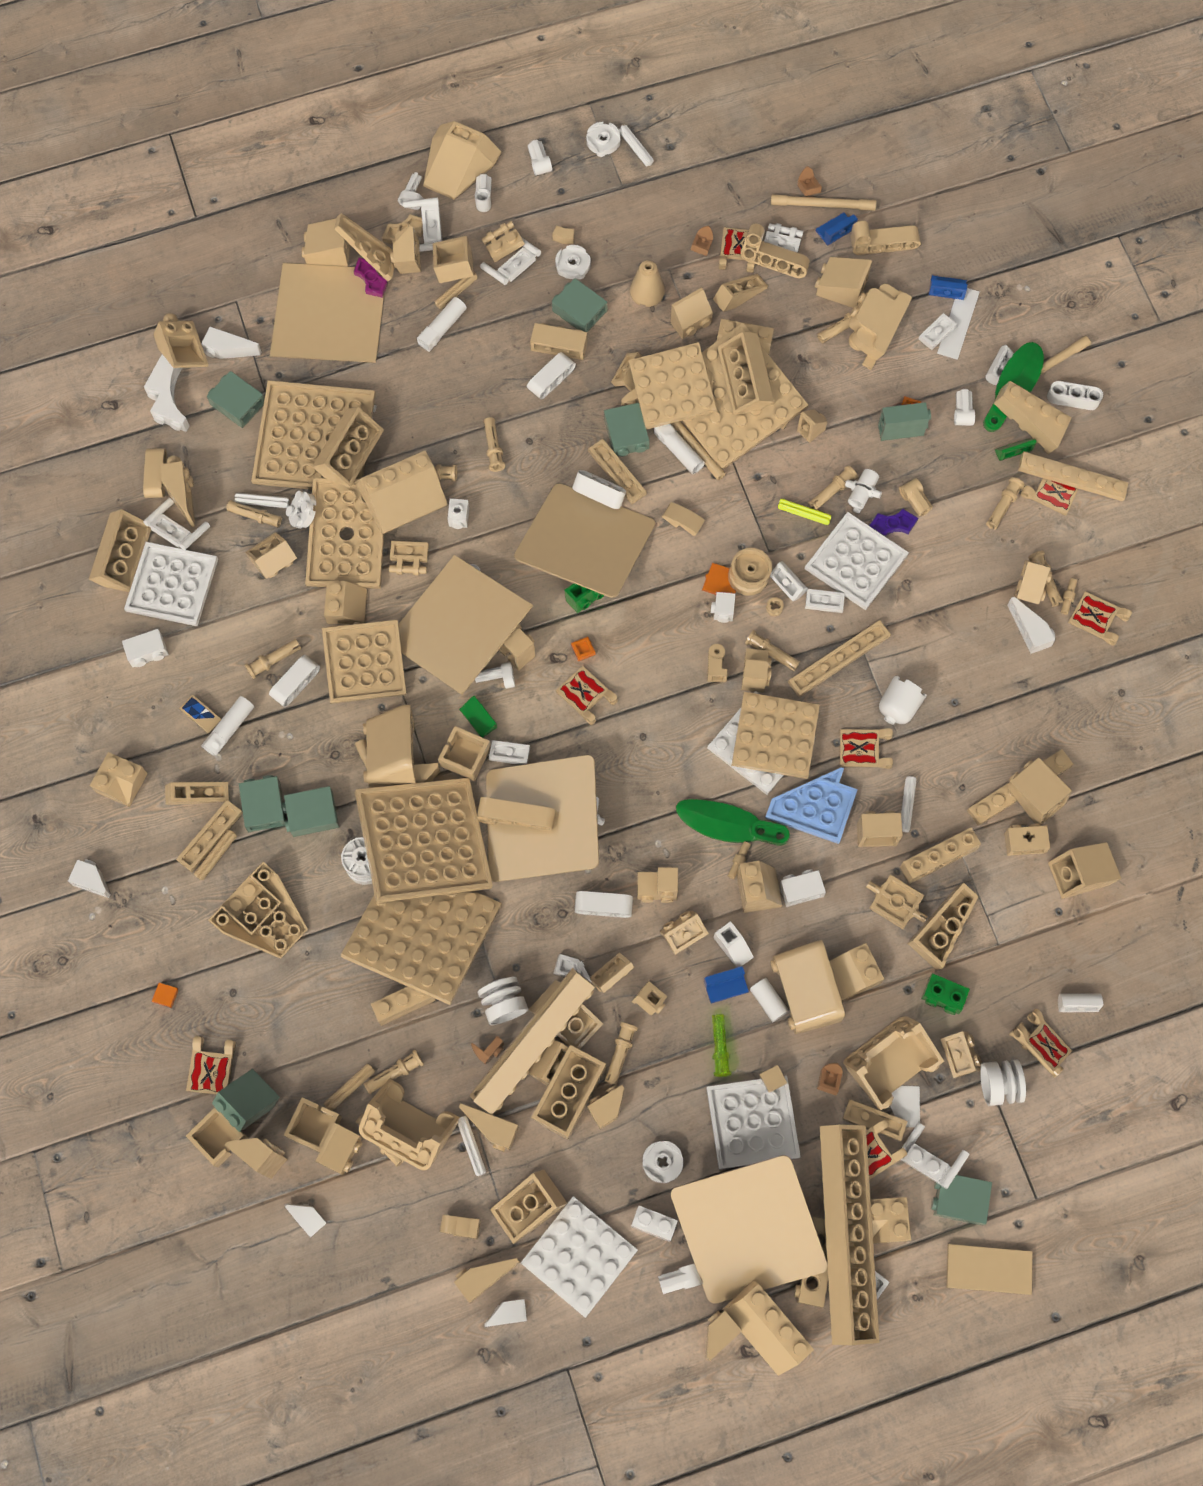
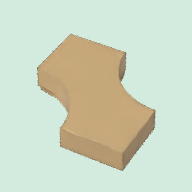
M410 214L401 223L388 224L382 241L393 245L395 234L409 226H413L417 235L421 237L423 234L422 218Z

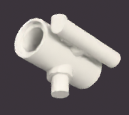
M865 469L858 481H846L845 487L851 488L852 491L848 503L854 507L853 511L855 513H860L869 497L880 499L882 495L881 491L876 490L875 485L879 475L873 470Z

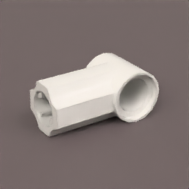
M531 141L528 144V151L532 159V168L535 176L551 172V161L549 156H546L542 141Z
M480 174V176L476 177L475 202L476 208L480 212H487L491 209L492 179L487 174Z
M962 389L956 392L954 424L973 426L975 410L972 405V392L968 389Z
M695 1263L681 1267L677 1271L658 1276L663 1294L703 1284Z

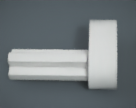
M417 172L412 174L406 189L399 195L398 202L403 207V201L423 199L420 194L416 193L422 176L418 175ZM413 207L410 209L418 210L421 207Z
M507 662L502 663L501 667L482 670L475 678V681L478 683L503 678L505 688L515 687L512 664Z

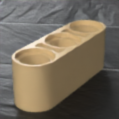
M165 448L146 449L143 481L145 498L165 497L166 488L162 483L160 464L167 463V451Z

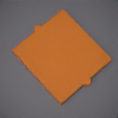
M712 563L709 573L705 575L706 580L702 591L714 595L717 592L736 594V591L728 581L730 568Z

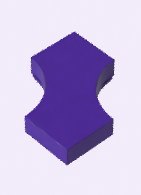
M902 509L899 513L891 516L878 513L869 526L883 536L893 532L909 534L919 518Z

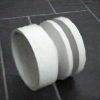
M358 837L349 841L343 848L341 854L342 864L350 879L355 883L362 885L372 884L364 837ZM363 856L366 860H360V857Z
M517 977L493 981L478 991L479 997L484 998L481 1001L482 1005H492L485 1011L489 1025H497L513 1020L528 1011L524 997H514L521 992L520 986H516L518 984Z
M1018 1059L1011 1060L1010 1063L1007 1060L1003 1061L1001 1069L997 1062L981 1064V1086L985 1102L988 1106L1002 1105L1004 1095L1009 1104H1013L1015 1101L1017 1103L1025 1102L1026 1081Z

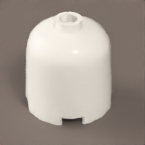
M899 676L893 677L879 703V710L885 716L884 720L892 725L894 723H908L927 696V694L923 693L922 695L920 693L922 689L907 679L905 682L899 680Z

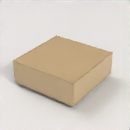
M778 1065L759 1075L768 1093L787 1084Z

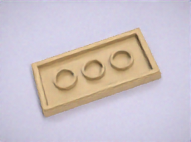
M948 1244L946 1288L1032 1295V1251Z

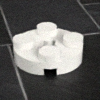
M597 122L587 131V146L599 157L613 153L620 146V131L614 124L609 123L608 125L603 124V122ZM602 136L603 138H605V137H607V138H606V140L603 141V140H600V137Z
M566 246V249L560 250L556 255V268L560 276L568 279H583L590 269V256L581 246ZM572 259L576 260V264L574 265L568 262H572Z
M296 492L291 505L286 509V515L289 516L290 524L298 529H302V527L307 528L313 521L316 512L313 511V505H316L314 495L307 492Z
M659 1141L651 1144L643 1155V1169L646 1175L657 1183H669L675 1180L683 1169V1157L680 1149L669 1141ZM665 1156L667 1157L666 1162L668 1166H662L661 1168L658 1166L659 1161L657 1159L659 1157L663 1159Z

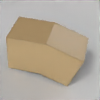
M556 225L552 234L553 241L562 244H574V229L562 228Z

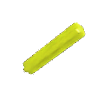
M783 498L779 501L778 508L825 525L830 523V514Z

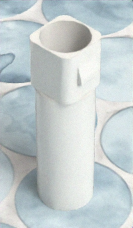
M454 297L417 337L418 344L430 352L440 341V338L467 309L466 305L459 298Z
M671 424L654 428V434L667 446L691 474H696L703 468L705 462L676 432Z
M240 696L201 747L211 755L216 756L253 710L254 705L246 698Z

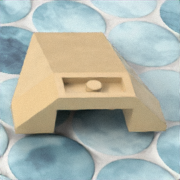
M455 121L442 124L432 138L423 185L430 190L455 200L476 182V177L480 176V174H485L495 165L501 155V151L485 134Z
M262 862L208 920L221 933L280 959L308 930L278 874L265 862Z

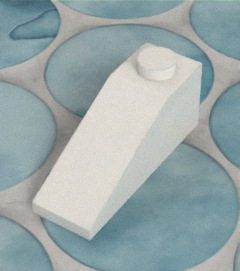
M209 327L201 343L204 353L211 358L226 359L259 356L262 353L259 343L213 327Z
M1012 597L1007 606L1030 654L1051 647L1055 641L1053 629L1017 598Z

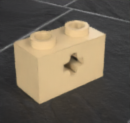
M1031 824L1029 827L1012 825L1004 833L1007 856L1044 854L1050 849L1047 826H1041V824Z

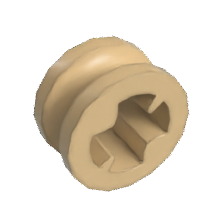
M777 597L769 599L766 606L767 613L771 616L780 615L784 607L783 601ZM775 604H778L779 609L775 608L773 610L771 608L772 605L774 606Z

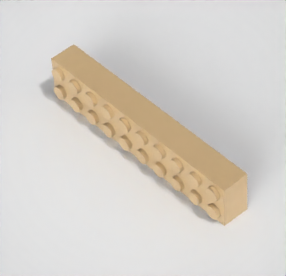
M820 1126L832 1345L880 1343L866 1126Z

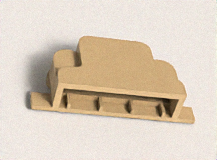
M883 284L877 289L872 288L867 293L862 292L857 299V302H859L857 307L855 306L850 313L849 326L854 332L849 336V344L854 350L863 351L867 354L862 365L869 370L873 368L876 360L885 354L912 299L907 293L901 290L898 291L888 284Z

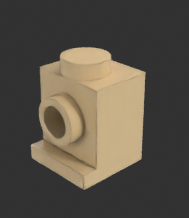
M648 981L631 1002L638 1004L652 1016L655 1012L659 1014L665 1007L663 1002L667 996Z

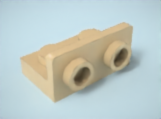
M694 911L682 913L678 920L666 923L663 929L660 930L661 935L665 937L675 955L709 934L699 915Z
M619 952L589 979L599 992L605 993L622 977L626 976L634 966Z
M962 1031L941 1038L953 1078L980 1071L982 1062L979 1055L975 1053L973 1047L975 1046V1041L971 1034L969 1035L968 1032Z

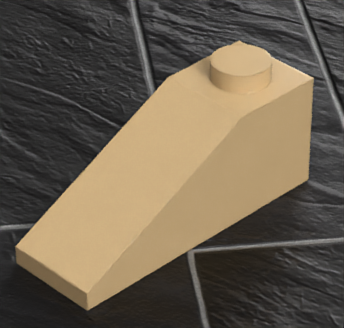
M758 274L722 284L713 300L725 312L735 309L767 289L768 285Z
M171 782L165 785L166 805L229 801L228 782Z
M460 1103V1110L487 1140L494 1144V1149L502 1152L505 1149H511L519 1128L517 1124Z
M515 1258L470 1268L468 1271L463 1269L455 1276L457 1280L454 1283L467 1301L472 1303L520 1262Z

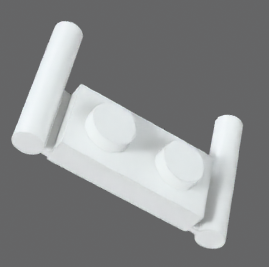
M438 197L403 201L404 208L421 207L424 244H419L420 252L433 250V243L442 241Z
M522 238L525 243L523 245L524 248L520 249L497 271L485 262L480 265V268L506 285L508 281L512 282L535 262V257L541 255V250Z
M168 498L143 522L146 526H150L152 531L176 547L186 550L210 525L205 521L191 533L163 514L174 504V501Z
M918 1122L902 1146L906 1150L907 1156L902 1158L901 1161L940 1184L945 1189H948L970 1154L962 1150L952 1167L949 1166L946 1162L915 1144L925 1128L924 1125Z

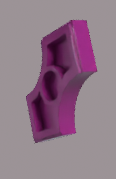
M359 257L354 269V275L360 277L365 282L366 294L383 298L388 281L381 277L364 258Z

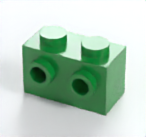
M575 583L564 590L566 602L577 614L589 608L594 601L604 597L603 594Z
M932 973L921 999L925 1000V1003L929 1006L944 1008V1011L948 1014H960L970 989Z

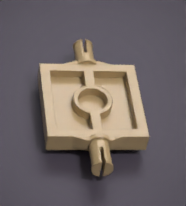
M890 875L881 887L871 880L866 888L876 893L875 900L869 909L901 929H904L908 921L913 917L923 923L926 921L928 916L918 910L919 903L924 895L894 876Z

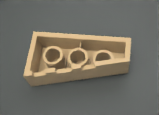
M1011 381L1000 389L994 402L1006 416L1014 419L1019 424L1018 427L1022 431L1025 430L1033 437L1032 439H1036V444L1039 443L1047 454L1058 448L1071 420L1070 416Z
M965 883L958 885L907 944L936 970L942 969L979 896Z

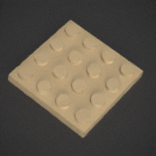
M699 342L629 360L646 430L717 412Z
M398 620L322 628L330 704L406 695Z
M744 692L731 766L808 779L820 705Z

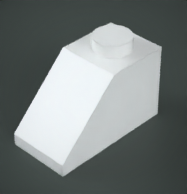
M87 859L84 862L77 860L68 882L75 887L109 898L111 894L101 871L95 866L96 863Z

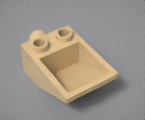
M166 314L163 321L158 322L153 334L159 351L173 368L208 367L209 364L194 322L178 321L175 314Z
M173 455L167 459L166 464H160L161 480L170 498L174 501L190 526L195 527L191 487L194 486L193 477L190 476L188 467L185 468L181 459Z

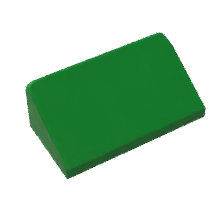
M1024 439L996 448L995 453L999 461L1020 455L1023 452L1032 451L1037 441L1036 439Z
M472 696L459 709L480 737L484 738L497 728L496 722L475 696Z

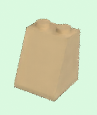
M336 219L308 224L307 232H304L305 247H302V257L305 258L306 264L348 267L351 245L334 230Z
M830 257L828 263L823 264L821 270L822 277H818L816 281V295L852 308L857 307L859 303L857 299L864 291L868 281L872 261Z
M1037 758L1034 762L1030 760L1023 767L1024 770L1020 774L1016 772L1010 777L1008 789L1035 824L1042 825L1067 804L1072 790L1040 758Z
M1107 842L1070 849L1048 862L1062 899L1109 886L1121 879Z
M761 861L739 864L737 881L744 913L783 906L774 867Z

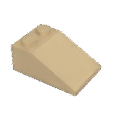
M867 943L829 961L841 1001L875 987L884 980Z
M555 980L529 1008L534 1015L560 984L559 981ZM583 1004L580 1005L579 1012L574 1016L572 1015L567 1021L566 1028L561 1032L559 1031L556 1035L568 1047L572 1045L579 1050L603 1025Z
M543 1169L531 1174L490 1210L512 1243L515 1244L568 1203Z

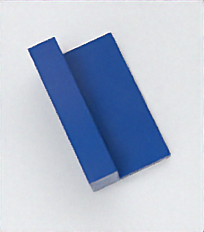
M843 212L816 228L815 231L828 246L850 233L853 224L858 221V218L854 214L848 217Z
M932 275L929 295L964 300L968 285L966 284L967 280Z
M743 966L704 977L705 988L711 1004L749 993L744 978Z

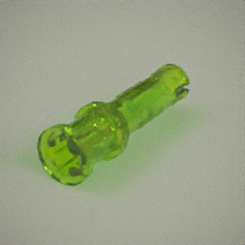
M724 1014L712 1015L715 1053L712 1055V1059L715 1060L714 1077H728L732 1075V1071H729L730 1054L727 1052Z

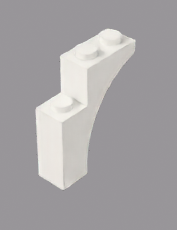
M162 354L144 386L147 396L155 400L150 412L157 423L167 424L174 430L187 432L189 423L186 417L177 409L174 398L175 384L182 368H173Z

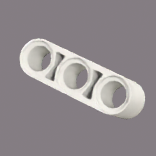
M563 352L558 353L529 381L527 388L538 398L544 399L574 370L576 363Z
M1063 381L1054 382L1047 394V399L1052 404L1086 410H1095L1103 398V392L1100 388Z
M578 470L572 487L574 491L614 509H620L626 494L624 488L584 470Z
M301 656L272 687L269 695L283 707L288 706L317 675L320 666L308 656Z
M578 891L576 892L575 913L629 918L632 916L633 896Z

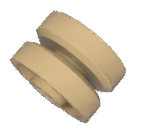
M756 548L740 550L733 557L728 572V581L731 587L736 592L745 596L761 593L766 587L772 572V563L768 555Z

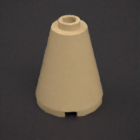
M644 261L640 264L631 283L630 295L636 304L651 307L662 301L665 294V286L657 265L653 261Z

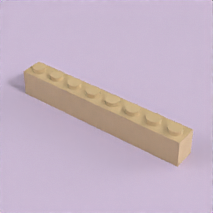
M574 968L570 970L470 1094L473 1102L491 1115L501 1109L505 1098L515 1091L517 1083L528 1075L530 1067L541 1059L542 1052L546 1047L548 1048L554 1043L555 1036L559 1031L561 1032L566 1028L567 1021L571 1016L579 1012L580 1005L584 1000L592 996L595 986Z

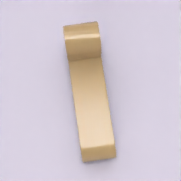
M858 221L852 226L850 237L853 253L856 255L912 250L921 245L917 226L869 230V225L866 221Z
M760 224L750 226L741 251V256L744 260L795 278L806 276L810 264L807 256L762 241L765 232L763 226Z
M481 797L477 819L479 822L489 825H496V822L552 830L555 809Z

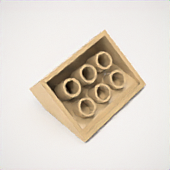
M426 451L360 478L357 484L382 535L448 505L435 468Z

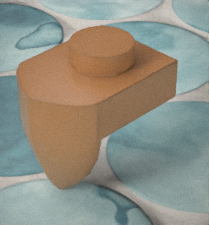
M806 166L798 178L799 189L805 196L821 193L822 186L814 177L813 170Z
M709 225L698 230L690 250L707 256L713 241V232Z
M498 1036L485 1051L471 1043L474 1053L484 1064L489 1063L494 1056L497 1058L504 1050L502 1047L504 1042Z
M838 1063L826 1064L821 1069L817 1085L818 1090L833 1095L838 1094L843 1073L842 1067Z

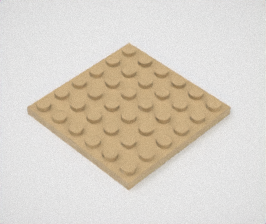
M741 323L702 352L717 412L682 420L698 443L723 470L809 406L761 346L774 402L760 410L738 415L733 414L718 346L741 332L751 333L744 323Z
M268 381L252 473V484L312 490L313 478H324L312 466L347 409L359 407L372 418L375 391ZM365 464L363 465L355 480H360V478H363Z
M469 778L356 789L355 796L376 903L492 888L491 875Z
M475 891L376 903L374 894L343 949L341 957L451 1005L501 908V903Z

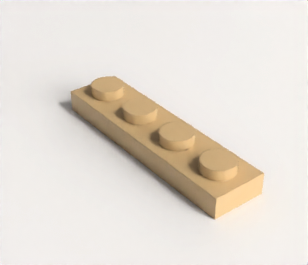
M604 439L588 448V452L614 484L626 490L625 497L631 504H634L647 494V491Z
M226 800L176 860L193 873L243 812Z

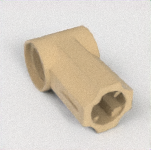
M917 478L899 487L902 498L905 501H909L918 516H924L932 510L933 506L923 493L922 484Z

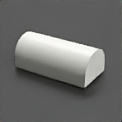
M1007 345L999 349L986 374V380L993 385H997L1005 365L1014 354Z
M783 561L779 562L770 574V577L792 601L798 600L808 589Z
M767 978L762 979L750 988V991L772 1023L789 1012V1009Z
M1101 993L1059 994L1058 996L1059 1012H1099L1103 1007Z

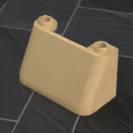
M402 705L367 719L366 723H363V732L366 735L367 771L363 773L364 782H368L369 788L416 783L413 759L414 719L411 705Z
M822 940L808 943L772 957L773 960L770 961L772 971L780 975L791 1012L790 1018L787 1019L790 1030L794 1029L795 1034L842 1022L845 1012Z
M907 1016L896 1019L850 1054L843 1063L874 1105L882 1110L892 1104L894 1099L892 1092L921 1070L926 1072L936 1071L944 1060L922 1025Z
M389 1078L368 1103L359 1125V1132L366 1140L420 1170H427L436 1160L457 1126L460 1117L451 1112L444 1111L440 1113L437 1119L403 1101V1087Z

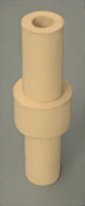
M1073 578L1070 579L1067 591L1063 595L1064 602L1061 613L1064 615H1068L1071 602H1074L1076 595L1074 591L1077 580Z
M743 842L739 853L735 854L732 860L733 865L727 875L731 879H735L739 864L746 861L745 856L751 846L748 842Z

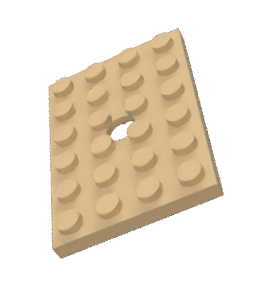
M313 478L312 495L316 499L313 511L316 512L309 527L306 586L327 587V581H347L363 588L381 589L384 534L382 535L357 487L359 480H355L352 486L348 488L325 478ZM346 527L354 531V536L350 540H343L340 537V532Z

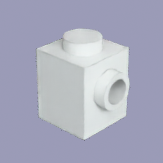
M450 499L448 510L449 527L455 529L467 528L469 517L468 500Z
M716 593V601L712 602L711 613H714V620H718L721 623L733 621L735 594Z

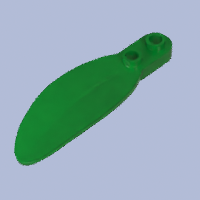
M1029 342L1022 345L1009 359L999 377L995 390V400L1000 389L1009 381L1028 392L1032 391L1040 377L1044 362L1043 350L1037 343ZM993 403L983 420V426L987 431L995 432L1002 426L1007 416ZM991 419H995L996 424H993Z
M699 799L682 800L676 805V812L686 825L698 833L715 840L731 843L761 841L782 846L790 838L789 830L784 825L759 820L752 813L733 805ZM760 829L765 831L763 834H758ZM778 834H782L784 837L782 839H778L776 836Z

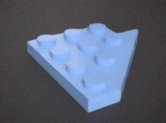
M841 767L772 798L765 819L839 844L858 789L839 783L844 770Z

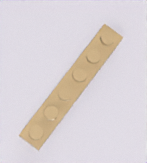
M1027 452L1021 454L1018 471L1119 501H1123L1126 497L1128 482Z
M879 620L791 678L788 684L798 697H801L888 639L891 634Z
M1063 749L1043 761L1057 776L1074 765ZM1009 783L968 808L967 811L978 826L1017 802L1008 789Z

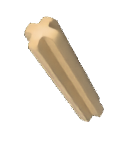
M473 271L474 276L460 279L435 300L436 307L443 309L454 297H457L477 280V274Z
M226 831L195 871V877L199 880L205 879L236 839L237 835L233 831Z
M366 1064L326 1100L324 1106L333 1111L373 1075L375 1070L371 1065Z

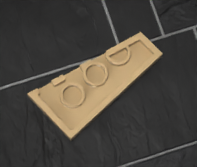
M342 213L338 215L334 230L387 281L392 279L394 262H391L390 252H393V249Z

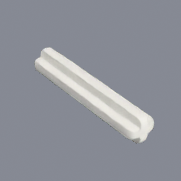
M622 125L619 129L621 136L644 165L651 166L654 162L653 158L627 125Z
M247 493L235 494V502L240 504L287 508L289 506L288 497Z
M907 776L905 779L901 810L902 832H909L911 826L917 780L913 776Z
M462 1116L458 1121V1127L475 1175L480 1176L486 1173V1169L468 1118Z

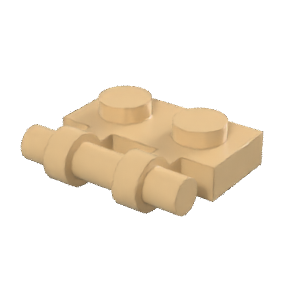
M512 221L507 224H501L500 228L486 233L487 236L482 238L484 245L491 242L486 248L494 262L525 245L516 229L509 232V230L515 227ZM502 234H505L503 237L496 240L497 237L501 236Z
M391 541L390 560L397 561V565H389V572L396 573L397 575H403V573H413V575L417 576L419 574H427V567L420 566V562H428L429 544L427 542ZM403 562H413V566H403Z

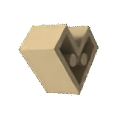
M746 648L741 690L764 692L765 686L769 687L772 658L768 657V650Z
M658 867V872H638L637 900H641L644 903H651L653 900H661L662 903H672L673 900H677L678 868Z

